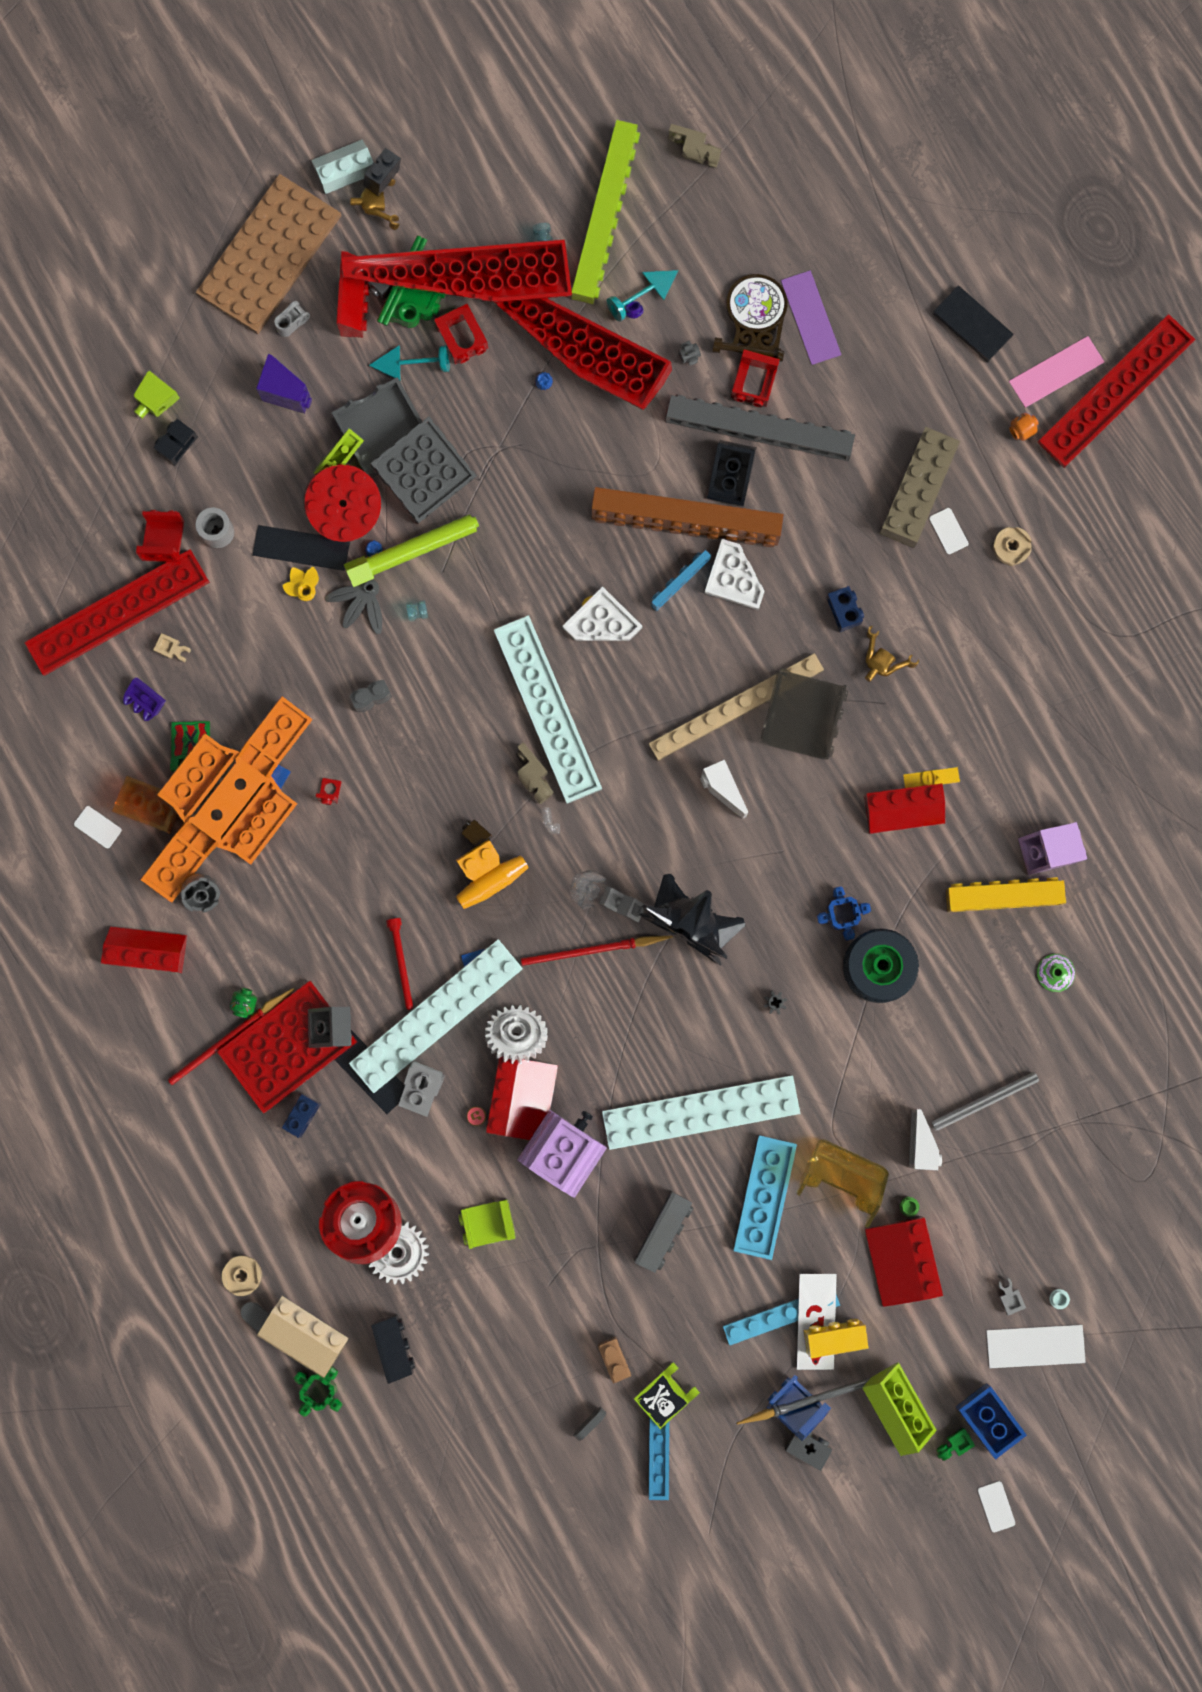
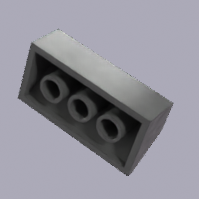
M673 1191L669 1193L634 1259L637 1265L654 1273L657 1269H662L666 1261L663 1259L666 1252H671L675 1244L672 1241L676 1234L680 1235L684 1227L682 1221L685 1217L689 1218L693 1210L691 1201Z

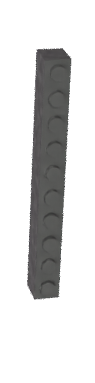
M671 395L666 416V423L848 462L855 434H851L848 430L836 431L829 426L818 427L810 422L799 423L792 418L780 419L773 414L761 415L754 410L747 412L735 406L729 408L716 402L712 404L705 403L702 399H686L683 395Z

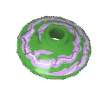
M1051 954L1040 961L1037 967V978L1045 989L1051 992H1061L1072 985L1075 979V968L1067 957L1061 954ZM1056 969H1059L1061 972L1059 976H1056L1054 973Z

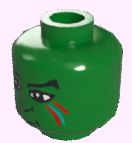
M248 988L234 991L230 1002L232 1014L243 1018L253 1014L257 997Z

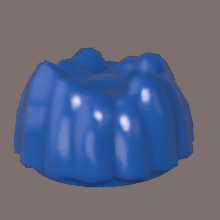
M541 372V374L536 376V386L541 390H547L552 386L553 378L549 373Z
M375 540L369 541L367 546H365L367 556H372L383 550L382 545Z

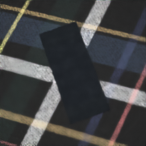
M258 525L252 556L345 571L343 564L347 562L350 541L339 542L322 535Z
M351 1030V1034L357 1040V1043L337 1057L335 1061L388 1114L399 1104L405 1085L394 1076L375 1093L369 1089L349 1064L368 1048Z

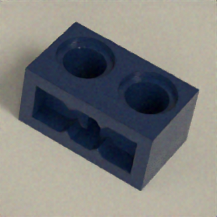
M850 586L827 595L826 599L839 632L862 624L864 613L861 607L858 608L856 593L854 590L851 591ZM844 596L848 602L842 604L839 602L838 597ZM850 613L854 616L855 620L848 621L845 615Z
M301 1094L282 1129L297 1138H302L321 1103L306 1094Z

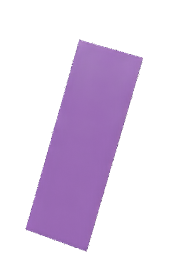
M811 270L781 280L811 364L840 356V349Z

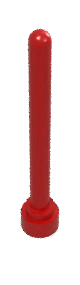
M401 918L386 920V925L389 931H392L405 1007L407 1010H411L413 1002L399 932L402 922Z

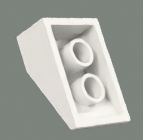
M725 760L704 768L700 778L704 789L708 788L712 795L739 817L745 818L748 810Z
M912 1109L909 1168L938 1170V1166L942 1165V1155L939 1154V1149L922 1110Z

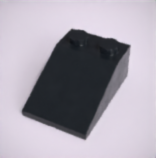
M724 440L719 441L707 499L744 506L757 447Z

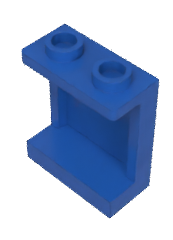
M794 1375L792 1379L788 1377L781 1384L782 1389L778 1393L774 1391L770 1395L767 1408L771 1409L774 1405L777 1406L812 1396V1394L797 1381L798 1377ZM820 1402L789 1411L779 1415L777 1418L803 1441L829 1413L831 1407L826 1403L822 1405Z

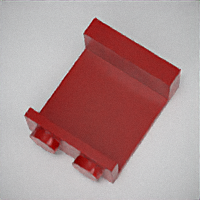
M157 510L142 511V515L147 523L143 546H137L136 554L142 561L178 562L184 528V519L180 513L173 510L168 512H159Z

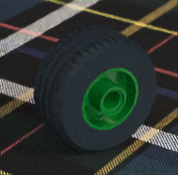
M873 929L861 934L850 944L844 955L843 972L848 986L857 996L873 1003H887L901 998L908 993L914 985L916 977H918L919 960L914 946L905 936L889 929ZM878 961L884 964L883 971L878 969Z

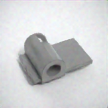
M415 1061L412 1062L404 1082L406 1085L398 1106L427 1117L434 1097L437 1096L445 1078L443 1072Z

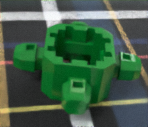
M332 1366L324 1378L316 1373L307 1378V1374L301 1371L294 1377L295 1382L299 1386L303 1385L299 1395L300 1399L305 1403H302L298 1410V1413L303 1417H306L312 1411L311 1408L315 1411H320L328 1404L330 1409L338 1412L342 1407V1401L333 1397L337 1392V1385L332 1381L338 1375V1370ZM315 1379L320 1380L331 1390L322 1404L317 1403L306 1393Z

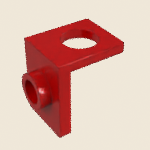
M323 778L320 794L316 793V798L321 804H337L342 782ZM332 783L336 786V791L333 794L325 792L327 784Z

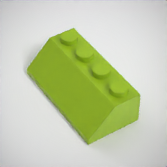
M898 1362L871 1377L862 1388L900 1456L919 1453L937 1430Z

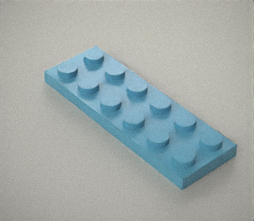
M758 1135L733 1251L772 1260L797 1144Z

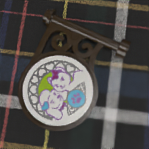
M751 274L740 278L732 285L728 292L726 308L728 316L735 326L736 335L731 344L724 343L722 338L715 337L712 352L720 353V350L743 353V350H748L780 359L779 362H783L784 351L779 348L788 300L786 292L780 283L766 275ZM778 327L775 343L772 346H765L764 344L769 345L773 340V335L769 331ZM745 335L751 337V343L748 346L737 345L739 340L743 344L748 343L749 338H743ZM762 337H768V340L764 339V342H761Z

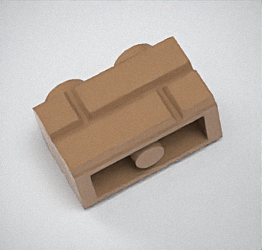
M616 1336L599 1343L598 1348L613 1384L630 1377V1369Z

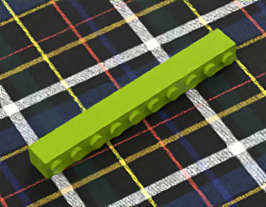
M616 120L572 289V300L594 304L595 298H599L601 288L598 285L599 281L603 282L605 270H602L603 265L608 263L609 253H607L608 246L612 247L614 236L611 235L612 230L617 228L618 218H616V215L622 209L623 201H620L621 195L626 193L627 184H625V180L631 174L630 160L634 161L636 154L634 145L635 143L638 144L640 139L637 124Z

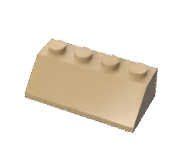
M283 1296L271 1311L257 1335L322 1378L326 1376L349 1339Z

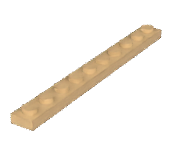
M814 653L650 742L649 746L657 761L823 672L824 669Z

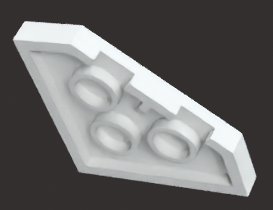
M722 539L705 594L759 610L764 594L762 585H760L741 545Z
M602 587L562 628L575 641H630L643 626Z

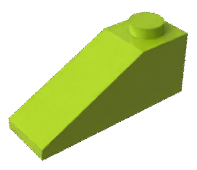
M349 428L322 459L313 473L316 474L329 465L346 464L364 440Z

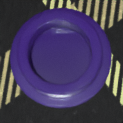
M632 301L626 305V316L633 319L638 318L644 312L643 306L637 301Z

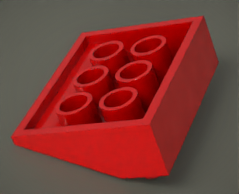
M500 1057L486 1133L530 1140L551 1108L558 1065L530 1060L527 1062L525 1059H522L521 1064L518 1060H515L512 1064L511 1059L504 1062V1057Z
M921 1216L865 1229L883 1307L943 1296L924 1217Z

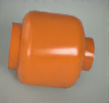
M1022 413L1011 421L1009 430L1016 440L1025 441L1037 433L1039 422L1034 415Z

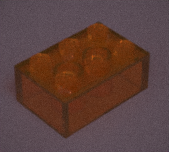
M126 776L112 810L117 815L171 834L178 816L174 808L157 795L161 788Z

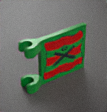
M210 721L172 722L170 770L173 773L179 767L180 760L186 758L204 733L210 737Z

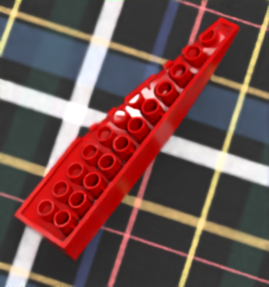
M565 239L341 257L344 278L493 302L572 296Z
M548 298L494 302L576 376L641 410H644L655 397L672 371L671 361Z

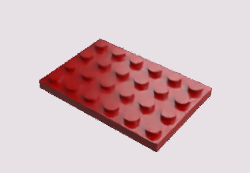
M312 981L307 982L217 1051L263 1114L357 1043V1040L352 1035L351 1046L309 1048L308 1009L331 1007Z

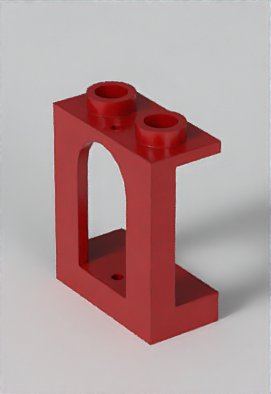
M468 303L434 319L435 327L444 339L455 365L465 363L470 357L474 355L479 356L488 349V342ZM466 320L475 339L474 344L466 349L458 346L449 327Z
M743 350L731 398L741 403L745 401L752 403L755 407H767L780 359ZM749 365L767 370L759 396L743 392Z

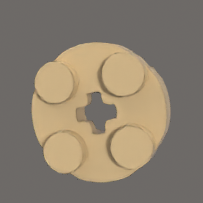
M1008 527L998 533L992 548L998 560L1009 566H1014L1024 562L1030 555L1032 549L1031 538L1021 528ZM1015 542L1017 550H1010L1008 543L1012 544Z
M248 1256L232 1258L222 1271L224 1287L236 1296H245L252 1293L259 1287L262 1280L260 1265L254 1258ZM240 1270L247 1273L244 1281H241V1278H237Z

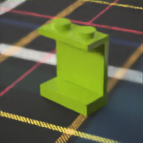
M508 1199L462 1209V1214L458 1215L460 1225L464 1226L466 1232L463 1234L464 1244L468 1245L469 1249L516 1238Z

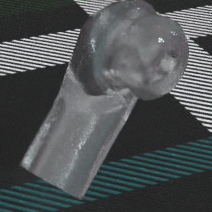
M543 808L541 810L542 820L547 831L551 835L559 834L561 832L560 824H553L551 809Z

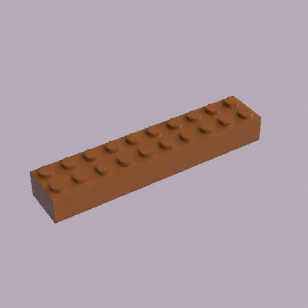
M595 487L592 504V519L597 523H606L607 521L614 522V525L617 526L628 524L638 529L649 527L653 531L670 530V533L673 534L684 532L693 537L705 535L709 539H718L719 537L726 538V540L731 542L740 540L749 545L761 543L765 547L778 546L784 516L781 513Z

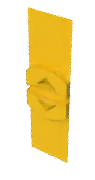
M958 767L903 775L905 788L960 782Z

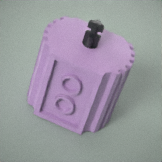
M549 1110L517 1160L561 1191L575 1198L607 1147L584 1132L588 1126L586 1123L587 1119L591 1120L593 1118L588 1112L583 1111L581 1113L583 1118H578L573 1125Z

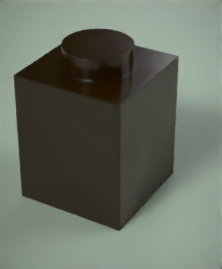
M475 819L472 822L469 820L462 827V835L475 847L492 838V835Z

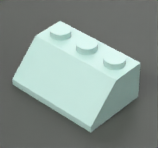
M363 140L311 160L325 194L364 179V174L374 163Z

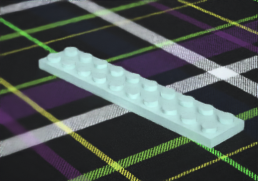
M529 615L494 629L566 803H571L602 790Z
M498 939L349 1063L369 1089L375 1093L523 968Z
M792 1075L602 1111L609 1150L797 1115L800 1114Z

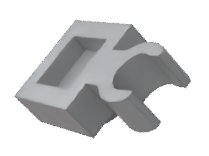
M1006 1278L1008 1282L1006 1287H1003L1001 1282L998 1281V1287L1004 1292L999 1298L1006 1314L1011 1315L1025 1309L1026 1306L1019 1290L1015 1289L1012 1291V1282L1009 1278Z

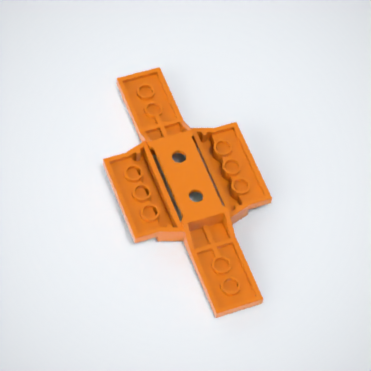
M281 696L239 751L220 745L204 733L157 794L174 808L183 824L140 880L172 903L181 892L183 882L189 876L194 875L216 847L237 854L251 865L297 805L295 801L281 791L271 775L313 719ZM235 759L236 763L195 816L190 817ZM239 778L244 779L246 782V786L242 790H238L235 787V781ZM215 809H219L222 812L221 819L217 821L211 818V812Z

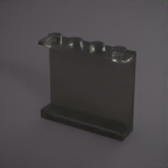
M783 668L778 669L759 743L828 760L834 752L832 743L833 739L838 736L839 727H837V723L843 716L844 709L841 707L843 701H846L848 696L847 685H837L791 673Z

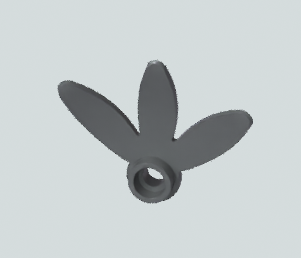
M369 580L360 586L339 588L325 597L326 602H341L355 598L345 614L344 628H348L356 621L367 604L368 617L372 628L376 634L381 633L382 613L375 597L379 592V585L375 580ZM371 585L373 589L368 591L366 587Z

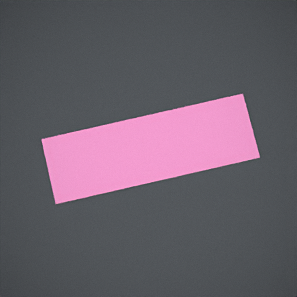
M1089 336L1009 382L1026 408L1103 364L1104 360Z

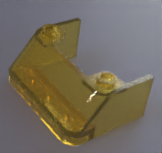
M819 1140L803 1172L797 1195H801L806 1185L815 1188L820 1185L821 1181L856 1197L855 1204L858 1209L868 1213L865 1227L869 1228L881 1207L889 1173L879 1164L827 1140Z

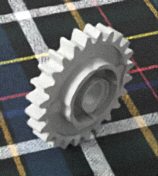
M512 1005L511 1010L504 1007L503 1013L498 1010L497 1016H491V1021L487 1022V1028H485V1041H488L487 1047L491 1048L492 1054L497 1052V1058L503 1056L504 1062L508 1059H511L512 1064L515 1060H518L521 1064L522 1059L529 1062L530 1056L536 1058V1052L541 1054L542 1048L546 1046L545 1041H547L548 1035L545 1021H541V1015L536 1016L535 1010L530 1013L529 1007L525 1010H522L521 1005L518 1009H515Z
M407 1222L404 1226H401L399 1238L394 1247L402 1249L403 1255L401 1257H395L392 1248L384 1257L369 1265V1267H375L373 1274L380 1273L379 1279L385 1276L386 1283L393 1279V1283L396 1284L399 1279L404 1284L405 1278L412 1281V1275L419 1276L417 1270H424L421 1264L428 1263L424 1256L429 1255L428 1252H425L429 1245L423 1244L427 1238L420 1237L422 1230L416 1232V1225L410 1228L409 1222Z

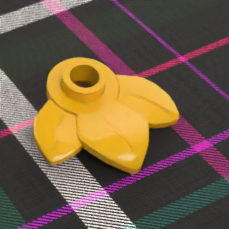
M293 567L290 571V582L282 586L289 596H298L302 601H310L315 596V586L319 582V576L314 567H311L306 573ZM308 589L310 592L308 595H304L303 591Z

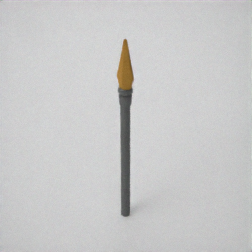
M870 1378L787 1404L774 1405L771 1409L762 1410L736 1424L766 1420L773 1416L779 1417V1415L861 1389Z

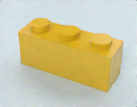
M849 1319L847 1323L842 1324L832 1322L825 1327L815 1325L810 1326L808 1330H803L806 1353L810 1358L868 1349L866 1325L859 1319Z

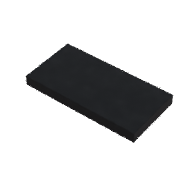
M959 285L933 312L940 321L987 362L1014 335Z

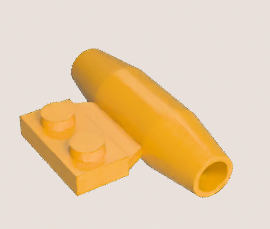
M486 840L456 859L465 876L473 880L456 898L463 909L485 901L513 883L529 867L521 855L500 864L498 853L490 840Z

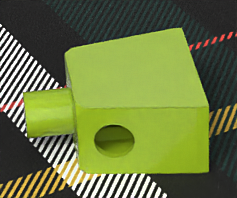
M148 371L134 394V398L139 403V406L133 412L141 419L148 412L158 417L178 401L180 397L175 390L151 371Z

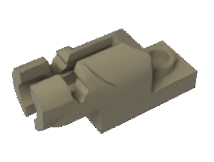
M671 124L668 139L675 143H684L682 157L699 162L700 164L708 160V166L717 168L722 149L709 143L706 145L707 134Z
M522 743L517 747L519 751L517 755L524 763L526 761L528 763L518 771L519 781L530 793L537 790L534 798L539 804H542L554 793L547 780H543L548 775V771L528 747Z

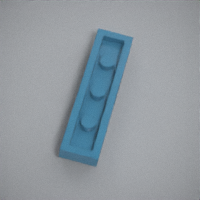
M706 550L702 554L700 552L697 553L692 559V564L689 566L685 565L679 571L680 575L676 579L672 578L666 583L665 590L662 592L658 591L652 597L651 607L657 612L710 560L711 555Z
M651 1418L649 1425V1500H669L670 1421L659 1429Z

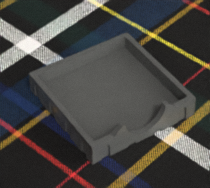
M398 377L386 384L376 386L375 391L369 396L358 401L349 400L344 406L331 412L343 435L350 428L364 440L354 454L362 470L371 478L378 474L370 466V463L402 437L406 436L418 424L422 423Z
M430 416L370 463V466L378 474L382 482L392 490L403 508L417 524L477 477L462 456L457 453V450L450 441L445 438V435L438 426L433 423Z

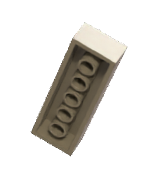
M928 427L924 428L879 534L912 548L916 546L958 448L959 440Z

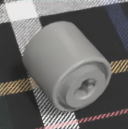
M212 507L203 510L197 516L196 530L207 545L213 548H222L232 541L235 533L234 526L224 511ZM216 527L221 530L218 534L213 533Z

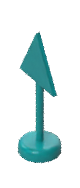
M678 270L642 272L651 285L623 302L615 296L607 298L606 302L610 313L617 321L621 322L626 317L624 306L653 288L665 300Z
M399 345L369 366L393 378L398 377L399 381H401L400 365L439 362L441 371L449 372L450 357L448 347L442 345L438 349V357L400 360Z

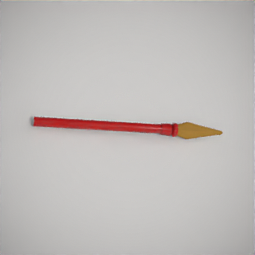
M642 936L636 939L632 937L630 940L625 939L620 942L521 958V963L524 966L618 949H630V947L635 949L636 947H644L672 938L673 936Z
M294 988L267 1001L250 1018L168 1079L171 1085L175 1084L283 1002L294 991Z

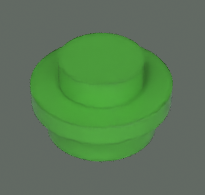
M906 1197L900 1202L899 1208L903 1215L912 1217L918 1213L919 1203L912 1197Z

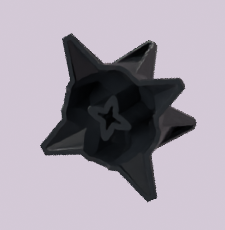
M672 873L663 875L654 907L642 905L641 907L648 913H641L639 915L671 935H677L681 939L686 940L687 945L720 966L721 961L719 957L727 959L725 951L721 948L746 926L742 917L732 918L712 913V893L708 890L690 899L675 882Z

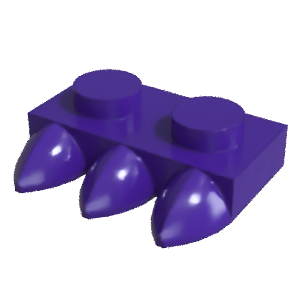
M138 677L132 680L123 697L124 705H129L135 701L133 705L134 713H139L144 709V721H149L158 715L166 702L164 698Z

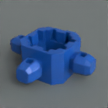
M840 886L833 888V897H836V900L829 903L827 907L828 913H819L817 921L818 924H826L830 921L831 927L835 930L843 929V937L848 941L855 938L852 927L860 922V914H868L871 912V907L869 903H861L858 906L857 900L853 897L844 898L845 892L843 887ZM850 903L854 914V921L838 924L833 910L834 906Z

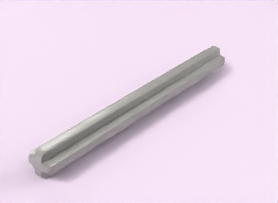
M1032 1072L932 1121V1125L935 1130L951 1125L1039 1081L1038 1076L1035 1072Z

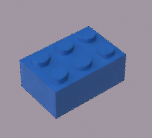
M987 1383L955 1406L995 1460L1027 1436L993 1388Z

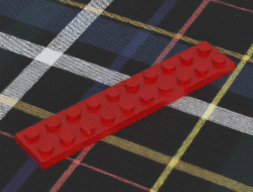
M1168 314L1037 443L1065 468L1196 339Z
M189 549L179 555L178 562L164 563L24 643L42 675L46 676L210 582L192 550Z

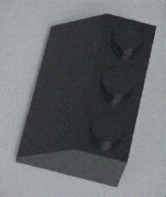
M398 1315L375 1321L371 1327L387 1384L412 1375L416 1364L414 1358L409 1356L408 1350L411 1348L408 1338H404L402 1330H405L403 1319H399Z

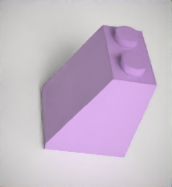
M1077 822L1040 830L1018 838L1028 875L1087 860L1086 850L1083 846Z

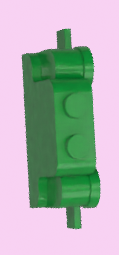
M417 235L409 252L423 251L427 239ZM393 286L377 322L387 326L390 321L407 328H414L419 324L420 319L429 321L433 318L434 314H438L441 306L439 303L447 294Z

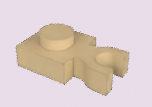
M161 633L154 651L170 659L175 655L180 661L185 662L186 658L181 657V653L183 651L190 653L191 649L186 646H179L180 642Z

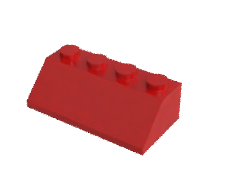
M341 251V257L356 256L349 252ZM340 263L337 326L341 337L363 338L364 331H367L365 313H368V302H366V295L369 296L370 287L367 281L344 278L342 264Z
M943 783L866 793L864 796L869 834L945 824Z
M110 926L103 944L101 964L182 973L187 935Z

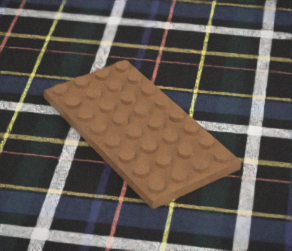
M279 174L200 285L196 294L259 334L342 216L341 212Z

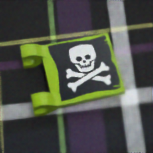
M674 1362L634 1398L659 1429L664 1427L700 1393L696 1387H693L686 1394L671 1378V1375L679 1369Z

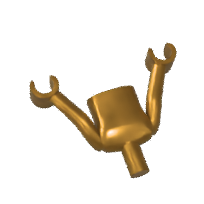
M392 179L388 186H394L396 180ZM365 188L361 198H350V205H362L363 211L366 214L378 216L389 221V227L393 230L399 228V223H393L399 220L397 215L390 216L383 213L385 211L384 192L377 196Z
M873 626L869 627L867 637L870 641L865 661L871 669L865 676L868 682H871L876 674L887 677L905 666L915 668L918 665L919 659L916 663L911 662L913 655H910L908 660L890 667L896 659L883 648H879L873 656L875 639L879 631L876 634H872L870 631Z

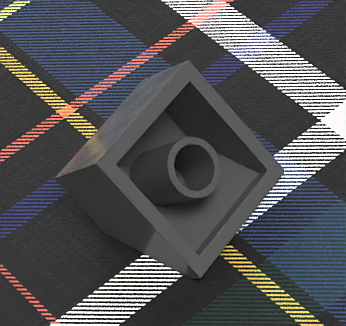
M350 1007L308 1009L309 1048L351 1046Z

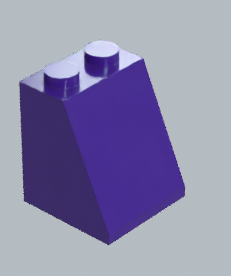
M268 354L256 388L261 400L305 414L306 409L310 408L312 402L305 383L274 356Z

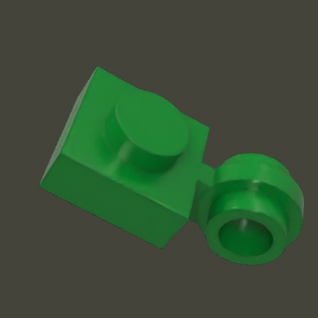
M961 1428L947 1438L950 1446L947 1447L946 1444L941 1445L936 1449V1455L939 1459L945 1461L952 1456V1451H955L957 1456H961L973 1448L975 1444L965 1428Z

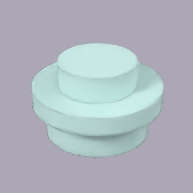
M1062 1289L1054 1290L1049 1297L1050 1304L1056 1309L1066 1308L1070 1301L1068 1293Z

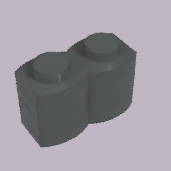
M385 680L375 681L367 688L358 689L350 695L357 712H366L375 704H383L392 697Z

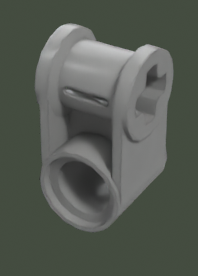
M298 301L292 302L275 318L274 322L277 333L282 337L290 336L297 328L305 324L310 317V314L299 306L300 303ZM283 323L288 324V326L285 328L280 327V325Z

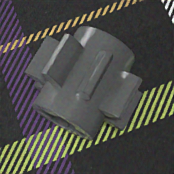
M690 340L682 343V349L678 350L681 361L689 363V366L698 363V357L701 356L698 345L696 343L691 344Z
M771 991L770 998L764 997L768 1001L764 1007L770 1008L769 1014L774 1010L779 1015L780 1008H787L783 1005L787 998L782 999L780 997L782 992L775 995ZM773 998L780 1001L778 1008L771 1006Z

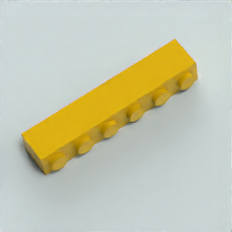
M1058 877L1046 878L1047 881L1039 882V879H1028L1027 883H1020V880H1010L1008 884H1001V881L989 882V885L975 882L970 883V886L963 887L961 883L951 884V888L946 889L947 912L1066 904L1064 880L1058 881Z

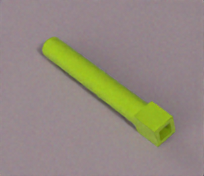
M469 514L367 558L362 556L343 565L353 587L374 579V575L477 532L476 528L479 527L476 517H471Z

